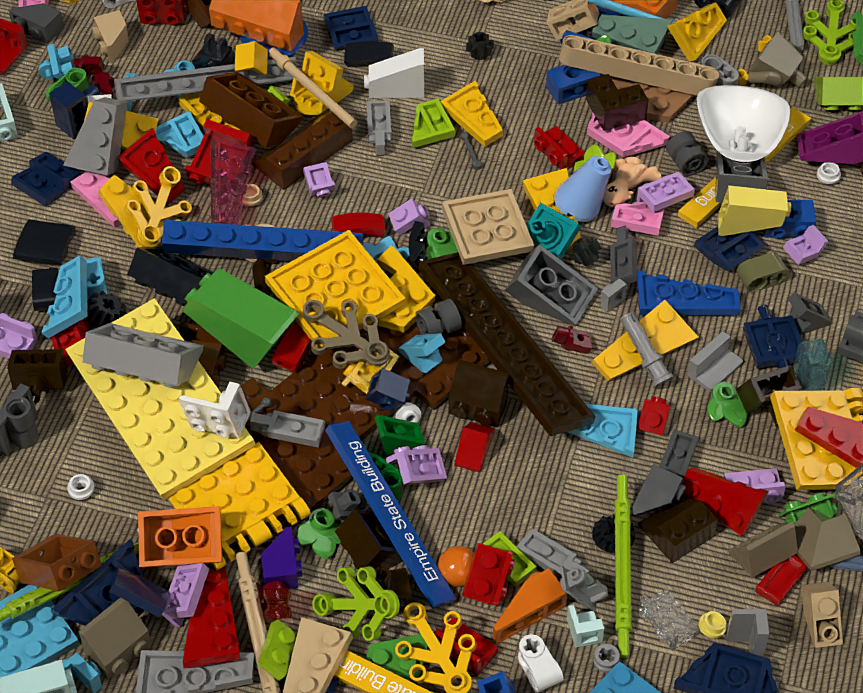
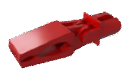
M295 320L289 326L272 358L273 365L294 373L298 371L311 352L312 343L311 339Z

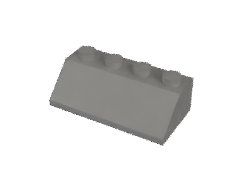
M109 323L86 332L82 363L91 364L93 369L115 370L117 375L139 376L141 381L153 382L155 380L163 382L162 385L165 387L176 388L178 385L189 381L203 351V345Z

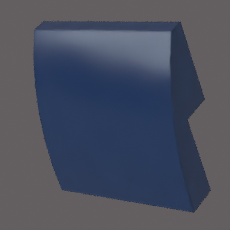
M367 6L323 15L334 50L345 48L347 43L378 41L373 20L370 19Z
M45 152L29 160L28 169L12 176L11 185L42 205L47 206L71 188L70 181L79 177L80 173L72 167L63 166L64 162Z
M717 226L697 239L694 247L711 262L730 272L742 262L763 250L766 245L752 231L719 236Z
M119 564L117 565L110 582L112 585L109 592L160 618L166 607L168 590Z

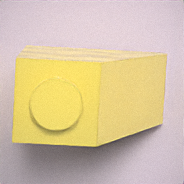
M728 186L718 214V235L726 236L781 227L785 217H789L791 212V203L787 202V192Z

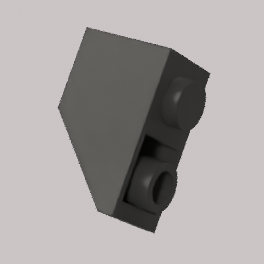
M44 3L9 10L12 23L23 26L26 34L47 44L64 29L61 11Z

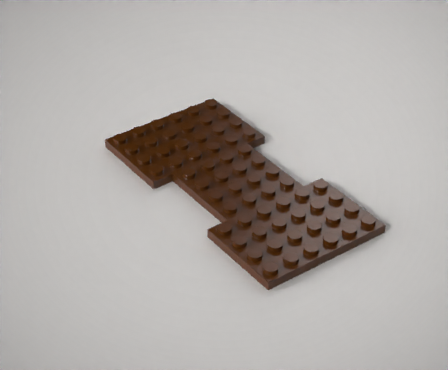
M385 272L389 279L393 276L392 273ZM430 289L435 294V302L431 305L434 308L436 303L443 300L436 292ZM415 322L405 333L381 326L377 327L379 340L384 342L391 351L399 356L390 371L410 380L408 386L410 395L407 402L417 396L435 410L449 398L459 359L485 367L491 363L462 325L460 330L450 334L443 332L442 337L445 343L438 347L442 361L427 373H423L398 351L399 347L415 335H421L417 323ZM364 328L359 330L360 337L369 342L368 331L364 330ZM356 346L327 349L324 354L315 355L302 365L296 373H292L271 391H268L253 377L241 385L251 412L261 404L263 398L268 397L272 401L271 406L263 408L257 414L267 415L275 410L325 421V429L319 448L268 438L261 435L262 433L250 430V420L245 424V428L254 439L255 444L260 442L299 497L307 504L311 513L328 500V495L331 492H338L353 479V476L325 431L327 427L332 424L349 421L362 441L377 429L375 421L377 414L391 417L397 410H384L378 404L366 400L367 394L351 382L346 387L341 384L346 377L343 374L346 367L342 369L336 368L332 363L333 354L337 351H344L346 353L358 351L359 348ZM342 357L336 358L338 362L345 361ZM292 508L291 510L297 519L296 524L291 525L284 514L276 517L280 521L283 530L286 527H292L293 530L303 521Z

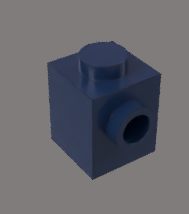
M382 368L371 377L366 400L378 404L381 409L394 411L407 402L410 395L408 390L410 380Z

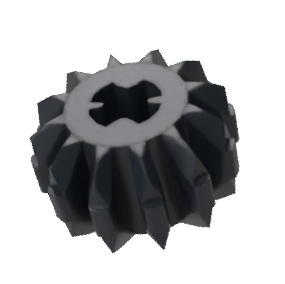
M101 291L99 294L93 293L87 301L88 316L84 320L89 321V327L94 326L98 328L126 315V305L121 303V298L113 297L112 293L110 295H107L104 291Z

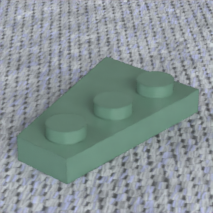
M601 14L597 25L592 30V37L598 39L608 34L611 44L657 54L669 33L667 25L673 23V19Z

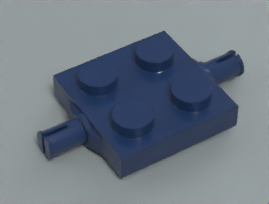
M763 305L758 307L761 319L744 323L743 332L757 369L778 366L780 369L789 366L791 363L806 361L807 353L793 316H771L768 306L764 305L763 308Z

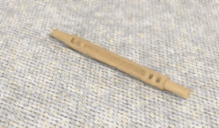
M239 552L236 554L240 573L238 582L263 693H281L278 680L258 665L267 630L255 577L251 576L246 552Z

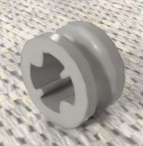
M611 644L598 646L593 659L596 669L600 672L609 673L619 662L620 654L618 649ZM602 655L605 657L612 656L611 662L607 659L602 661Z

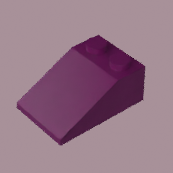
M863 111L797 134L801 161L847 164L863 162Z

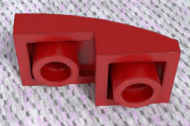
M356 212L332 216L331 219L332 229L336 232L350 230L351 233L383 237L386 230L383 214Z

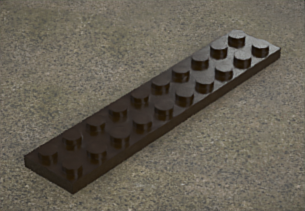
M458 252L419 262L418 270L442 300L451 299L459 311L463 327L497 370L509 373L508 384L549 436L594 423L596 416L471 263L463 265Z

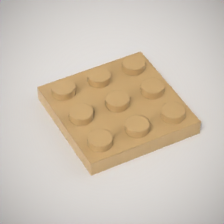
M512 189L442 202L441 209L463 265L527 253L534 249V243Z

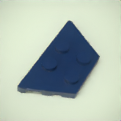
M129 539L103 562L101 567L94 570L51 609V613L86 626L117 601L120 597L109 592L112 585L110 584L118 564L143 577L142 568L139 567L134 551L133 541ZM130 603V605L135 611L138 608V606Z
M713 643L701 658H698L690 665V669L682 677H678L675 680L673 688L686 693H778L776 681L772 677L773 670L769 658Z

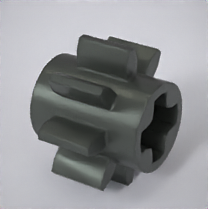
M476 32L472 36H468L466 52H471V58L483 60L487 56L492 55L494 40H489V34Z
M583 236L572 244L574 251L570 255L575 263H583L584 266H588L600 258L598 253L602 247L597 239H589L588 236Z

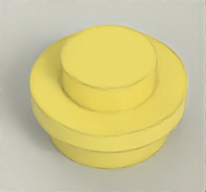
M710 611L701 616L698 626L704 635L717 639L722 637L726 631V620L720 613Z

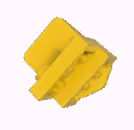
M313 51L305 52L301 71L329 97L338 103L352 93L354 85L342 78V67ZM293 78L290 96L294 97L293 103L298 113L306 116H319L329 109L297 79Z

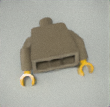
M777 32L772 38L766 35L762 41H758V51L761 53L749 68V74L744 69L738 70L737 86H746L747 81H749V83H765L781 88L789 80L799 87L807 77L797 69L803 57L796 50L793 42L787 41L780 33Z

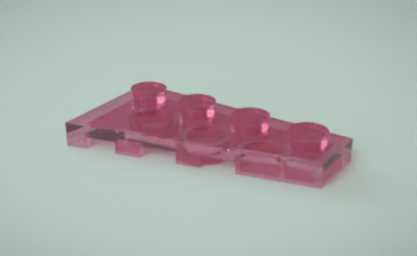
M215 137L210 141L211 223L239 225L243 207L242 198L246 194L248 186L246 181L251 173V159L255 156L256 149Z

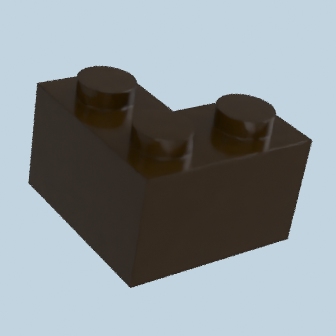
M609 74L587 79L586 101L603 131L647 119L649 99L640 84L617 89Z

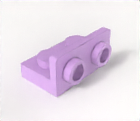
M678 171L638 187L636 202L644 201L653 212L693 197L695 189Z
M0 313V356L9 359L12 350H32L38 342L35 328L26 321L21 322L10 318L7 314Z
M423 445L410 450L409 446L395 449L394 455L386 458L387 464H399L404 484L440 482L447 479L439 448L428 449L427 445Z
M777 468L725 473L723 478L732 482L739 481L745 483L748 487L757 490L761 488L769 491L764 500L765 503L771 504L783 500L786 487L784 482H780Z
M204 563L182 565L176 568L168 591L166 607L162 613L175 627H181L185 617L194 616L209 572V568Z

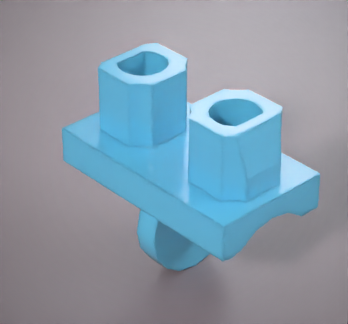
M54 44L48 45L50 60H45L39 66L38 71L42 78L50 81L54 77L60 79L69 70L75 68L72 63L74 56L69 46L57 49Z

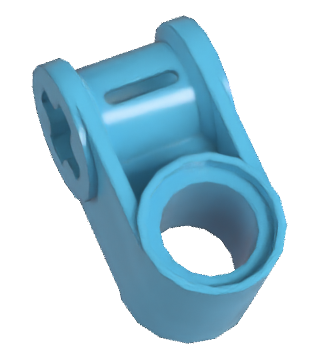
M100 256L85 259L87 263V301L93 293L99 294L101 291H104L108 295Z

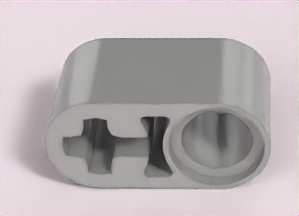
M710 54L702 58L701 65L713 67L719 72L716 86H737L739 73L735 68L717 55Z

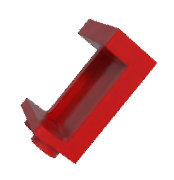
M206 119L203 125L205 134L191 165H186L184 170L188 179L195 184L201 185L205 183L218 192L225 190L232 193L253 145L251 135Z

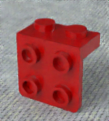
M136 0L139 19L142 24L185 25L186 13H189L186 0Z
M0 18V74H4L28 45L23 26Z

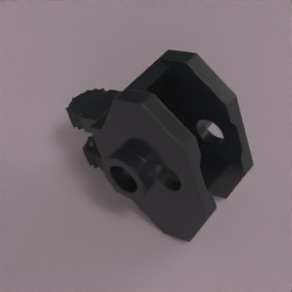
M206 34L203 41L204 46L192 60L195 69L235 64V52L232 51V47L228 46L227 39L221 37L217 42L213 34Z

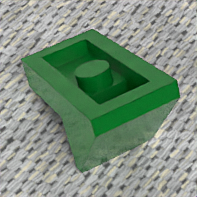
M376 415L375 421L386 457H389L399 446H409V448L413 449L425 445L419 423Z

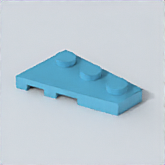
M80 255L60 266L53 291L57 295L54 305H50L48 308L49 323L44 325L42 329V334L47 338L88 316L87 263Z
M586 404L596 416L594 423L567 432L633 458L638 409Z

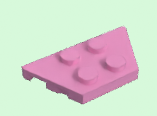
M592 112V118L587 127V135L621 157L665 146L670 140L669 135L645 120L603 131Z

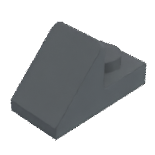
M796 292L787 298L793 306L791 308L792 312L788 316H793L800 335L829 326L832 323L821 304Z

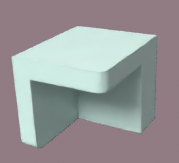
M569 605L567 621L575 648L601 643L604 634L602 619H596L593 611L577 614L574 605Z

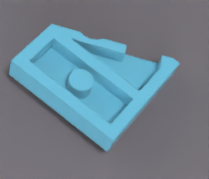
M190 111L157 126L155 132L160 143L186 157L196 154L203 138V134Z

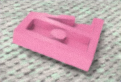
M644 201L634 204H616L611 227L619 228L626 226L630 231L659 236L665 208L653 212L646 206Z

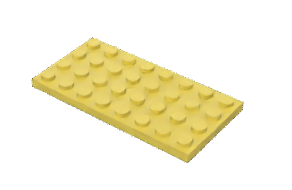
M155 298L112 322L113 324L184 341ZM85 338L65 349L163 500L256 445L245 426L239 439L230 436L224 438L214 432L206 430L199 432L191 428L178 401L180 395L219 404L221 392L199 361L189 381L178 385L176 388H169L163 386V382L155 380L153 382H145L139 380V376H121L115 374V370L93 369L91 364L82 363Z

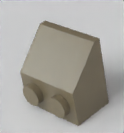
M121 597L79 631L86 659L89 662L92 661L108 680L114 675L122 673L133 659L140 657L141 650H148L151 645L148 629L130 603Z

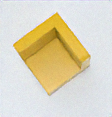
M255 41L236 45L235 71L254 70L260 75H266L268 49Z

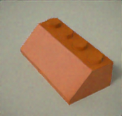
M211 0L209 7L211 26L290 52L304 35L300 0Z

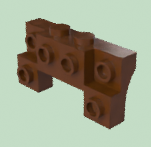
M180 322L179 331L184 341L203 345V351L198 361L217 388H219L220 370L225 369L227 356L223 355L225 346L200 325Z

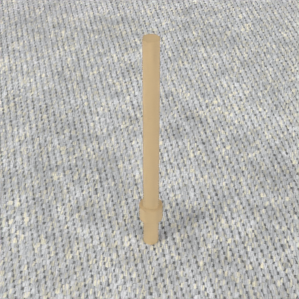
M274 47L269 50L268 54L277 61V65L283 71H288L350 128H354L357 125V121L294 65L292 59L287 55L281 54Z

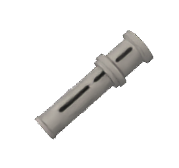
M632 311L622 316L620 321L643 360L641 366L643 369H647L653 380V387H658L674 377L673 374L667 371L662 362V354L656 353L635 312Z

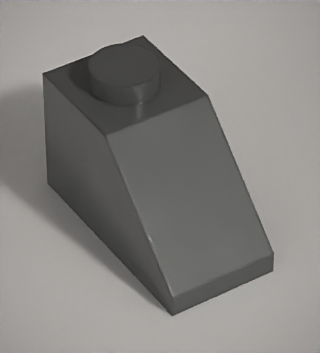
M653 464L632 506L631 514L638 517L673 505L675 499L680 501L686 489V486L682 485L684 479Z

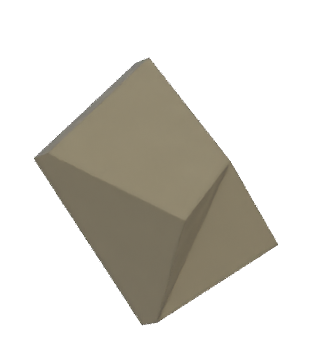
M808 507L794 524L798 548L797 555L810 571L860 555V548L847 514L830 519Z

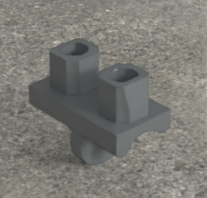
M347 489L345 492H331L328 495L329 501L334 506L333 515L340 523L354 509L373 511L363 493L356 492L355 490Z

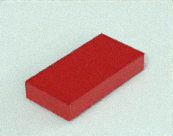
M793 555L773 566L756 586L755 592L776 606H779L808 570V567L800 558Z

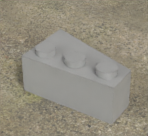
M107 97L94 100L63 166L106 176L117 172L127 102Z

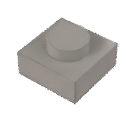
M619 278L614 283L606 285L601 292L600 307L604 311L609 312L624 301L627 284Z

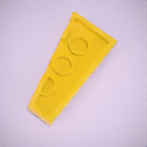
M567 168L523 180L522 187L535 210L542 203L569 219H574L575 216L569 213L567 215L563 214L556 206L554 200L557 188L569 178ZM580 231L574 238L566 253L574 251L572 244L576 240L581 238Z
M666 300L662 301L639 321L656 353L662 355L670 353L698 338L695 332ZM626 332L593 359L591 363L607 381H610L642 365L641 362L643 360L628 332Z

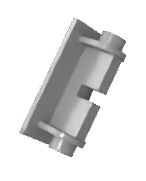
M564 566L560 567L562 575L560 584L563 591L592 611H595V602L607 597V587L597 580L594 581L593 577L581 568H574L569 571Z

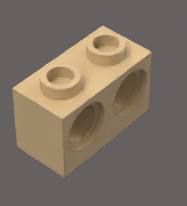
M572 0L550 9L546 23L557 41L562 39V35L566 30L577 33L597 25L599 10L596 5L589 3L588 0Z

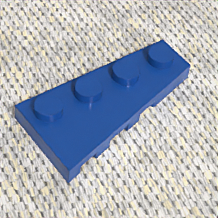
M637 270L639 315H647L664 300L669 303L678 315L740 314L738 289L707 283L705 286L694 284L691 280L683 279L680 282L670 280L666 275L658 274L657 277L645 275V271Z

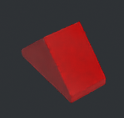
M474 422L465 425L462 429L454 466L480 473L496 429Z

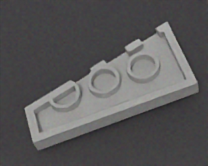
M141 650L136 693H208L253 684L255 654L240 652V660L183 669L184 651Z

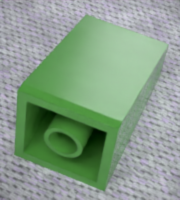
M220 268L212 275L207 273L199 282L201 287L198 290L193 288L185 297L187 304L182 310L252 369L260 363L299 315L294 309Z

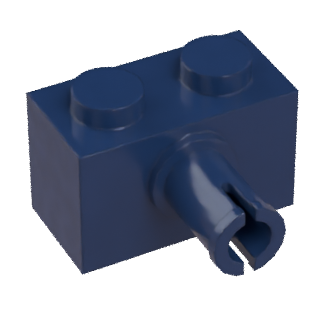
M66 81L51 91L49 96L56 126L74 140L84 123L88 108V96L100 95V91L96 86L91 85L81 92Z

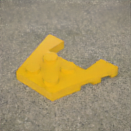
M391 245L377 258V264L393 274L390 280L406 298V304L380 318L378 326L405 333L416 322V311L431 306L435 302V294L395 247Z

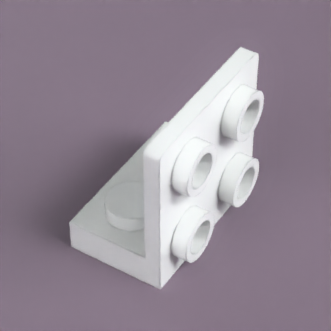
M229 382L226 391L221 393L219 404L180 395L178 400L191 428L199 432H204L205 430L214 432L224 438L230 436L239 439L251 413L240 384Z

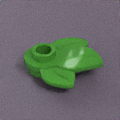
M433 228L427 233L426 242L428 247L425 254L428 255V259L458 252L451 233L442 228Z
M728 382L717 383L712 389V400L707 406L709 417L713 422L724 417L734 426L742 428L746 421L747 413L736 388ZM722 391L726 392L729 396L724 395Z
M320 508L314 510L309 516L308 521L302 523L298 528L297 537L299 544H312V549L319 557L328 559L333 555L336 544L341 545V540L335 533V530L341 524L335 522L334 515L328 509Z

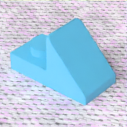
M441 333L415 335L399 347L398 351L421 372L427 373L442 361L438 347L444 344L445 340Z

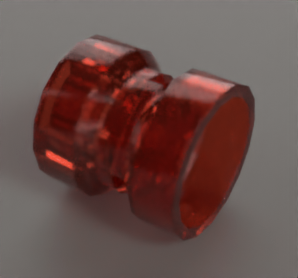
M269 588L263 590V598L266 600L264 619H286L292 617V609L289 607L291 588Z

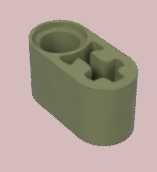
M776 252L746 260L736 270L749 292H757L779 285L790 276L789 270Z

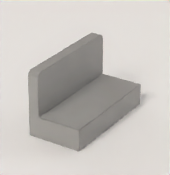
M723 331L689 362L687 376L709 392H712L717 383L725 381L743 363V359L728 349L731 337Z
M733 609L726 633V641L749 642L750 653L763 657L769 638L767 610Z

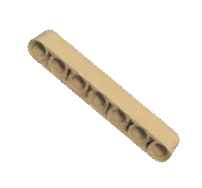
M575 35L564 37L559 55L560 62L570 67L605 75L609 74L610 76L696 96L703 89L716 86L719 78V72L710 66Z

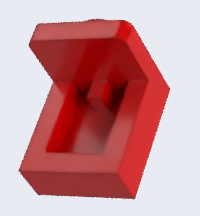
M651 396V400L644 399L637 430L660 436L664 435L668 414L671 406L666 404V399Z

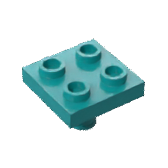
M542 203L539 204L526 225L534 243V248L540 244L560 260L582 227L579 223Z

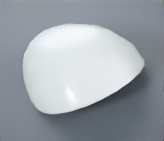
M722 85L705 88L697 96L699 120L705 134L718 152L735 161L751 162L770 154L780 142L789 122L790 106L787 101L777 94L766 90L746 86Z

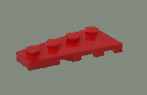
M225 567L219 570L209 569L194 616L189 619L183 656V669L240 660Z

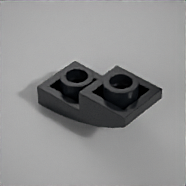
M378 41L347 43L345 45L344 63L347 67L366 63L371 65L392 58L394 45L393 43Z
M419 221L414 222L409 237L410 266L417 274L419 273V262L428 259V255L425 254L427 234L425 233L424 223Z

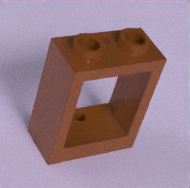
M56 533L12 558L20 583L58 592L102 566L94 541Z

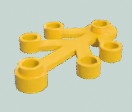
M165 167L161 172L159 179L162 185L155 204L144 181L138 180L131 187L133 195L140 197L150 216L147 223L140 211L141 205L137 200H129L124 207L125 213L133 216L139 228L137 240L144 247H156L163 237V227L158 228L161 220L177 215L186 217L192 210L191 204L186 200H182L177 205L164 209L171 188L175 187L181 179V174L175 167ZM136 186L141 187L143 191H139ZM130 205L134 206L136 210H132ZM181 206L185 207L187 211L182 210Z
M417 602L407 605L404 609L406 622L411 627H417L431 651L415 648L409 642L401 641L395 647L398 658L401 660L413 659L441 666L445 673L426 671L423 665L415 664L409 670L412 681L417 684L426 682L444 686L446 693H469L472 687V679L467 673L471 654L476 649V641L472 635L464 634L458 640L461 652L456 668L450 660L457 629L462 625L460 615L455 611H450L444 616L446 628L442 643L440 644L426 621L428 615L425 607ZM418 609L419 614L417 616H410L412 610ZM452 617L458 618L457 623L454 625L448 624L449 619ZM466 640L472 641V645L468 648L462 646ZM408 647L409 651L407 654L402 655L400 654V649ZM422 670L423 675L420 678H415V671ZM456 678L462 679V683L459 686H453L452 682Z

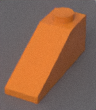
M549 568L542 572L533 573L523 583L493 627V642L495 645L566 607L567 594L563 591L560 582Z

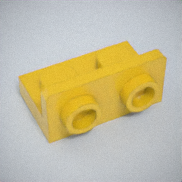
M390 350L388 361L381 366H373L367 361L351 362L343 372L346 377L341 384L346 387L351 382L367 394L371 377L382 368L390 371L399 356ZM378 352L372 354L376 357L381 356V354Z

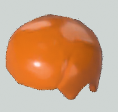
M461 545L451 546L441 554L438 561V569L447 584L453 587L465 585L474 555L471 549Z

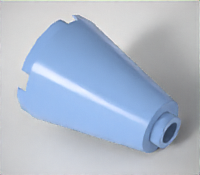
M591 157L557 188L554 200L556 206L563 214L567 215L569 213L575 216L573 220L579 222L591 221L598 215L611 173V166L608 161L603 157Z

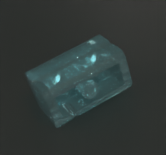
M824 340L805 341L798 345L793 369L802 386V389L799 391H825L832 359L829 352H827Z

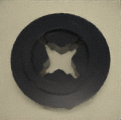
M614 513L608 517L603 515L598 522H595L592 530L594 543L601 550L608 553H615V535H609L610 528L615 531ZM633 523L630 525V546L633 545L636 536Z

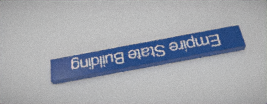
M347 421L329 425L325 430L430 607L435 609L452 604L456 599L454 593L351 423Z

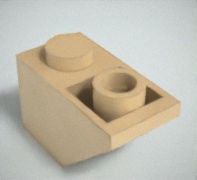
M120 10L94 17L95 27H92L95 40H100V51L102 55H107L110 63L116 60L129 41L127 26Z
M829 582L801 585L804 615L814 647L842 645L839 590Z

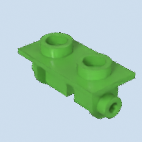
M824 492L809 497L810 502L802 505L800 500L784 506L786 510L778 514V517L786 516L787 519L784 520V523L792 521L795 524L806 509L810 507L831 519L838 513L836 505L831 504L829 501L835 494L825 496Z

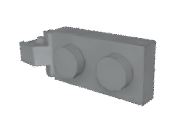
M390 100L367 101L368 140L370 144L375 143L376 155H385V143H391L392 139Z
M274 410L273 413H268L267 415L253 413L250 420V430L262 433L261 435L268 438L319 448L325 429V421Z
M533 528L516 546L531 562L544 570L549 568L554 576L559 579L562 578L561 566H564L569 571L574 568H581L589 574V570L581 566V561L576 558L577 554Z

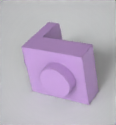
M327 162L303 168L310 197L317 195L318 198L329 196L334 191L335 182L331 179Z
M413 199L408 200L388 213L394 230L399 235L411 229L415 221L424 223L425 228L430 226L427 218L430 216L428 210L423 204L419 205Z
M811 225L802 236L787 241L783 249L800 265L817 258L828 243V240L814 225Z

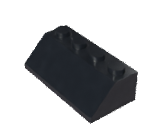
M137 247L127 275L135 278V283L145 287L151 286L155 288V293L165 297L171 296L176 299L175 302L177 304L185 306L187 304L185 297L193 288L198 290L201 287L199 282L207 273L212 275L214 272L175 253H164L163 247Z

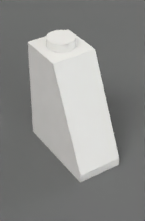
M424 48L369 65V75H364V89H369V98H424Z

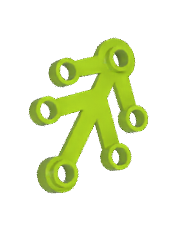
M830 0L827 3L826 14L830 17L828 28L818 19L819 13L817 11L809 10L805 14L804 21L809 25L803 29V38L809 40L819 49L820 61L826 65H834L841 58L842 52L854 47L852 32L856 31V22L850 20V24L838 29L839 18L843 16L845 9L842 0ZM817 31L827 39V43L816 36ZM849 35L848 40L836 45L837 40Z
M371 566L360 568L357 572V579L361 584L367 586L375 598H369L355 581L356 574L352 567L340 568L337 571V579L339 583L346 586L354 598H336L328 592L317 594L312 602L314 612L319 616L333 614L335 610H356L349 622L342 627L346 631L351 629L353 640L360 636L361 623L369 611L374 610L375 614L371 621L362 628V636L366 641L379 639L381 635L380 626L385 618H393L399 612L400 603L398 596L392 590H383L375 580L376 572Z

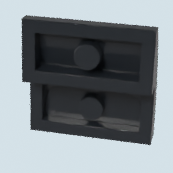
M28 219L17 240L13 259L61 265L68 255V245L76 234L75 226Z

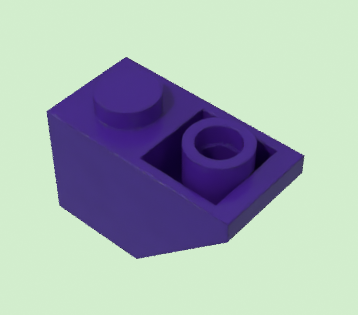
M286 527L261 554L264 585L279 580L283 581L288 589L298 588L297 577H303L301 560L295 561V554L300 553L298 537H293L292 527Z

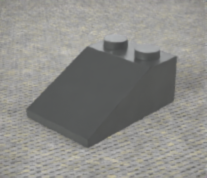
M717 151L716 202H720L722 205L728 186L767 190L768 176L765 157L756 161L740 162L729 159Z
M540 244L526 256L505 289L507 293L523 305L572 326L578 323L598 290L592 283Z

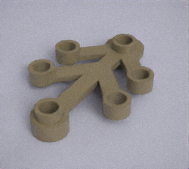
M309 300L304 304L303 316L305 320L310 323L318 322L340 336L325 339L322 337L314 338L311 343V350L314 354L322 355L327 349L347 346L359 348L360 351L348 353L337 351L333 354L332 363L339 369L345 368L351 362L367 361L373 366H381L388 361L390 350L384 342L379 340L377 330L378 318L374 314L365 315L362 322L364 330L368 331V342L360 337L356 317L357 305L355 302L348 300L342 304L341 313L346 317L348 328L324 313V306L320 301ZM351 307V308H353L354 310L351 311V312H348V311L345 310V308ZM316 312L318 315L313 316L309 315V313ZM369 320H371V321H373L375 324H373V325H368L366 322L369 321ZM320 343L324 347L316 348L315 345ZM378 352L381 354V356L376 357L372 354ZM342 357L345 361L338 362L336 358Z

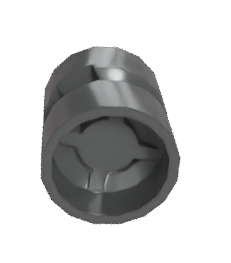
M689 131L677 133L666 145L668 154L685 176L699 173L708 163L709 158Z
M451 299L436 303L434 308L428 306L415 313L416 323L421 335L438 333L442 335L443 332L450 334L462 328L459 311Z

